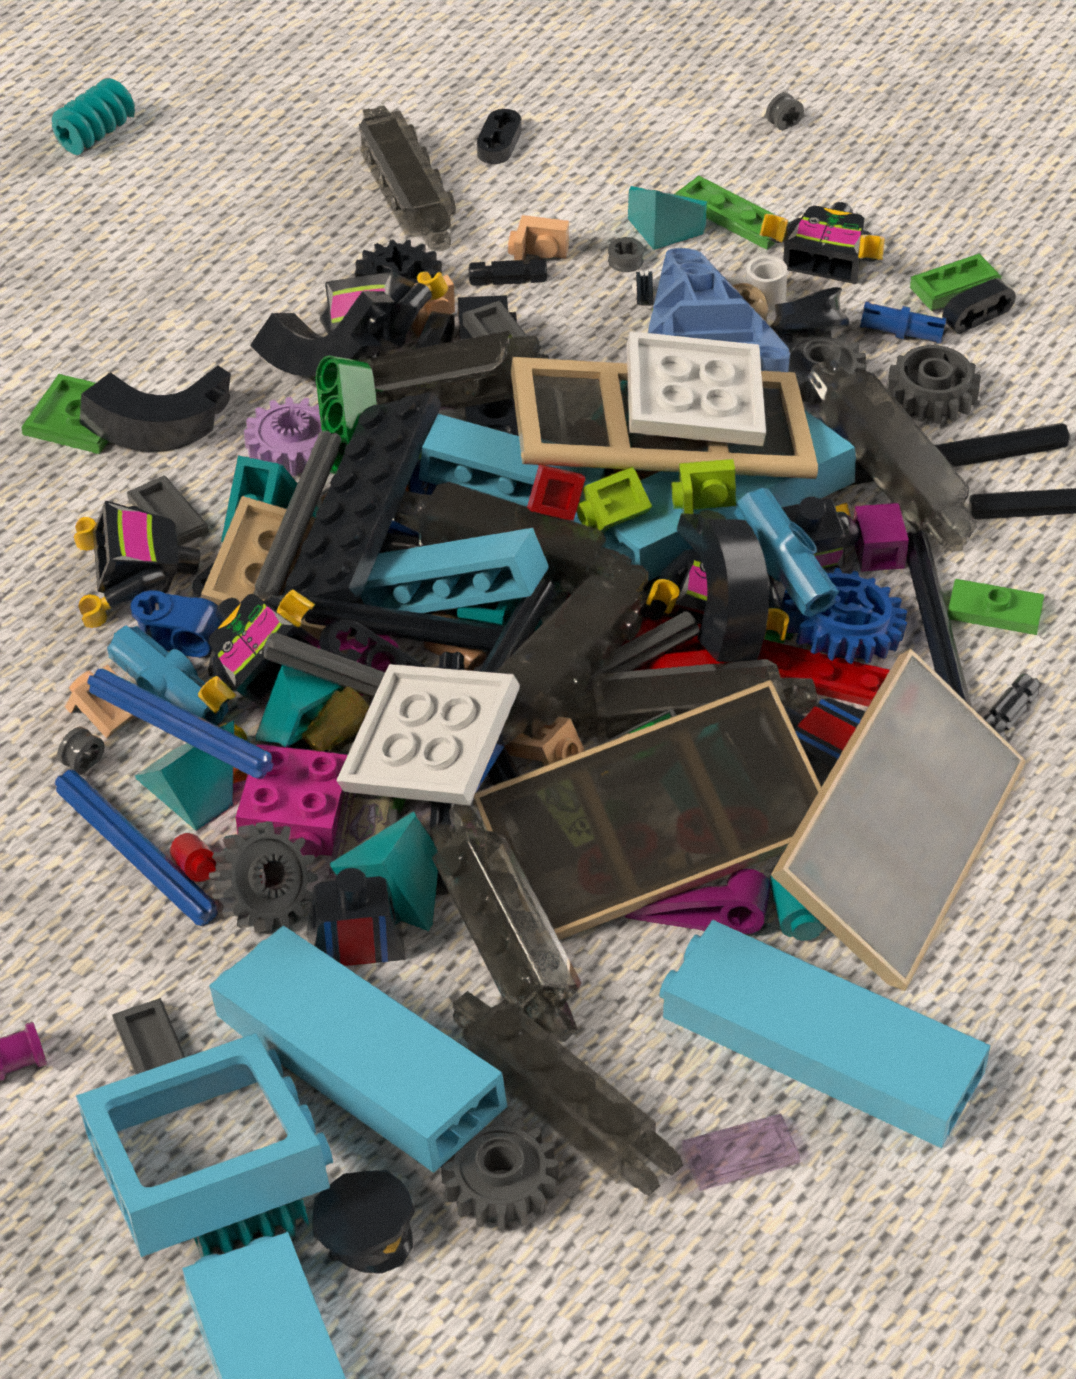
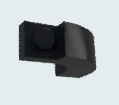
M362 291L339 325L324 337L311 330L295 313H271L250 346L277 369L299 376H316L320 361L328 355L366 363L383 346L372 334L384 326L388 319L387 313L395 302L384 291Z
M217 365L197 382L181 392L155 395L131 387L110 372L81 394L79 424L102 439L130 449L167 451L187 446L213 431L215 414L221 413L230 400L229 385L231 373Z
M703 510L700 514L681 513L676 530L700 556L707 578V602L697 639L717 662H757L767 627L769 585L765 559L756 534L746 520L726 519L725 516L715 511Z

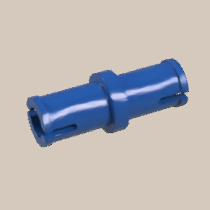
M866 301L860 328L865 327L896 334L895 338L904 339V336L941 344L946 318L910 312L911 307L902 306L901 310Z

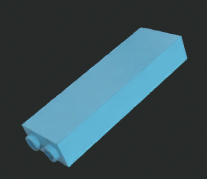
M805 410L818 463L816 479L735 475L736 506L693 509V514H700L703 510H711L722 514L726 519L738 520L734 513L738 506L737 502L746 493L756 491L761 487L770 490L781 507L800 504L806 497L821 499L855 482V446ZM784 414L765 423L766 435L763 446L727 443L729 453L795 456L786 415ZM660 471L640 481L652 505L649 512L608 528L605 534L598 538L593 537L589 528V541L641 585L660 576L662 570L684 550L693 549L676 530L682 509H673L671 483L680 482L679 472Z
M714 920L711 921L702 936L697 934L693 936L686 948L683 964L678 971L671 970L667 974L659 993L660 998L664 999V1019L940 1148L943 1147L985 1074L991 1046Z
M284 925L270 937L258 943L249 954L230 969L222 972L209 985L216 1014L220 1019L242 1037L256 1033L266 1051L272 1049L276 1051L280 1063L433 1173L508 1107L501 1071Z
M288 1232L274 1237L264 1236L251 1241L248 1246L222 1255H207L197 1260L194 1264L182 1268L187 1296L217 1379H346Z

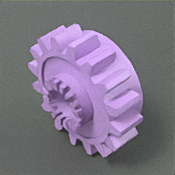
M287 397L285 404L282 405L271 400L269 401L270 409L266 410L257 407L255 409L256 418H247V429L244 430L245 447L248 449L250 458L282 464L292 476H297V473L303 472L317 437L322 432L319 405L311 407L309 405V398H304L300 404L293 402L292 397Z

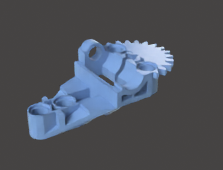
M673 248L666 252L648 333L756 344L760 348L761 371L788 372L789 348L700 251L689 248ZM763 388L765 420L767 419V414L776 417L780 416L781 411H784L780 390Z

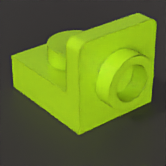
M733 459L679 463L680 482L671 483L673 509H682V513L693 514V509L736 506V479Z
M634 467L586 485L582 490L576 513L582 526L586 529L590 528L593 537L598 538L604 535L608 528L649 512L652 505Z

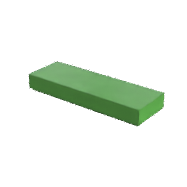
M699 175L674 194L707 201L706 219L766 250L775 244L769 237L759 235L765 214L773 213Z

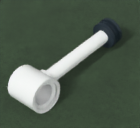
M756 257L747 264L745 277H725L732 286L740 283H749L760 289L767 300L768 311L775 310V304L786 302L787 265L777 257ZM648 271L646 276L645 272L643 276H640V272H636V281L632 284V292L637 296V304H641V300H644V303L646 300H649V304H653V296H656L660 279H653L652 271Z

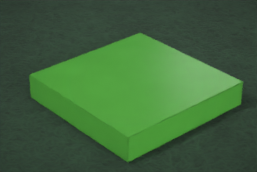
M58 374L22 425V434L100 454L108 441L79 424L81 394L94 385L95 382Z

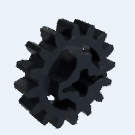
M392 239L387 247L376 243L374 244V252L364 250L362 252V259L355 262L356 270L354 271L355 277L395 272L416 284L418 283L417 276L421 272H428L431 278H434L438 272L442 273V262L437 260V253L435 251L426 252V245L423 243L412 247L411 240H406L402 245Z

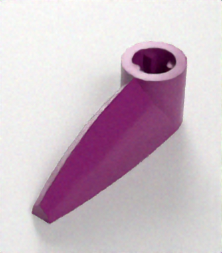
M745 868L732 873L728 878L727 885L692 888L643 906L639 910L626 914L625 918L705 931L711 921L714 920L745 935L753 934L764 925L771 884L763 873L755 869Z

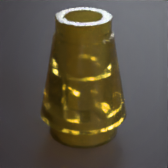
M349 686L341 693L335 691L308 726V729L301 735L313 751L325 752L360 730L369 710V705Z

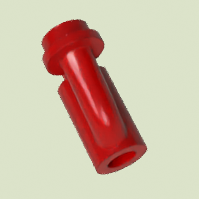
M184 833L174 839L170 847V854L176 864L193 881L203 882L209 880V873L216 871L215 866L217 862L212 858L214 852L197 835L192 833Z

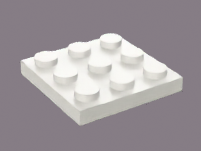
M629 331L627 341L629 433L763 446L766 425L759 345Z
M389 664L336 781L344 792L470 805L519 691L520 684L514 674Z

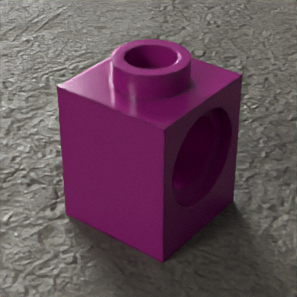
M899 503L855 506L853 520L858 524L861 535L859 541L854 545L861 572L905 569L909 540Z

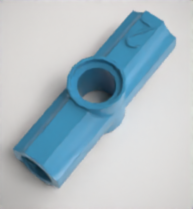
M761 487L756 491L746 493L737 502L738 506L734 513L738 520H746L756 534L765 559L767 573L783 584L803 615L812 617L817 613L825 612L836 602L835 598L839 591L815 558L814 554L817 551L815 544L801 527L789 520L770 490Z
M125 625L114 633L113 639L107 647L108 656L134 678L139 687L216 726L222 722L224 716L229 711L227 702L222 703L219 711L215 714L198 697V692L205 682L198 677L193 664L182 652L177 649H173L170 652L166 651L138 626L128 627Z

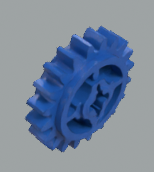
M835 568L834 573H827L839 591L835 598L836 602L825 612L817 613L812 617L801 613L785 589L782 611L789 617L786 633H798L796 643H808L812 646L811 653L813 654L821 651L828 654L829 660L833 661L836 657L845 658L849 664H853L854 658H862L866 663H871L873 654L885 659L887 658L888 651H897L899 642L903 640L908 623L905 621L907 610L900 608L901 598H889L890 587L880 588L875 584L876 579L873 577L864 579L859 577L857 571L846 574L842 573L839 568Z

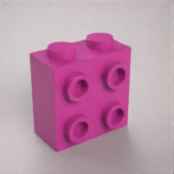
M257 744V747L271 753V762L274 765L271 772H267L263 779H256L250 775L247 776L235 817L237 834L238 827L250 824L256 826V823L268 821L273 823L274 828L280 826L290 827L289 840L304 838L305 843L300 850L302 856H334L350 792H344L336 780L348 755Z

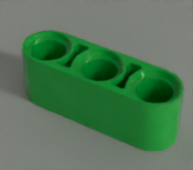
M328 355L320 361L317 367L316 388L322 431L327 430L331 434L337 433L341 437L340 450L330 471L336 474L345 454V448L350 442L359 422V416L364 409L377 405L373 372L368 363Z

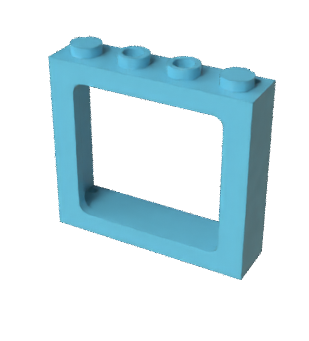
M256 1033L76 1095L90 1145L141 1257L330 1188L325 1166L333 1163V1158L327 1139L323 1132L316 1134L311 1112L306 1104L300 1105L295 1085L290 1076L284 1077L276 1051L274 1049L266 1051ZM258 1082L287 1134L284 1140L154 1187H144L141 1185L117 1134L118 1131Z

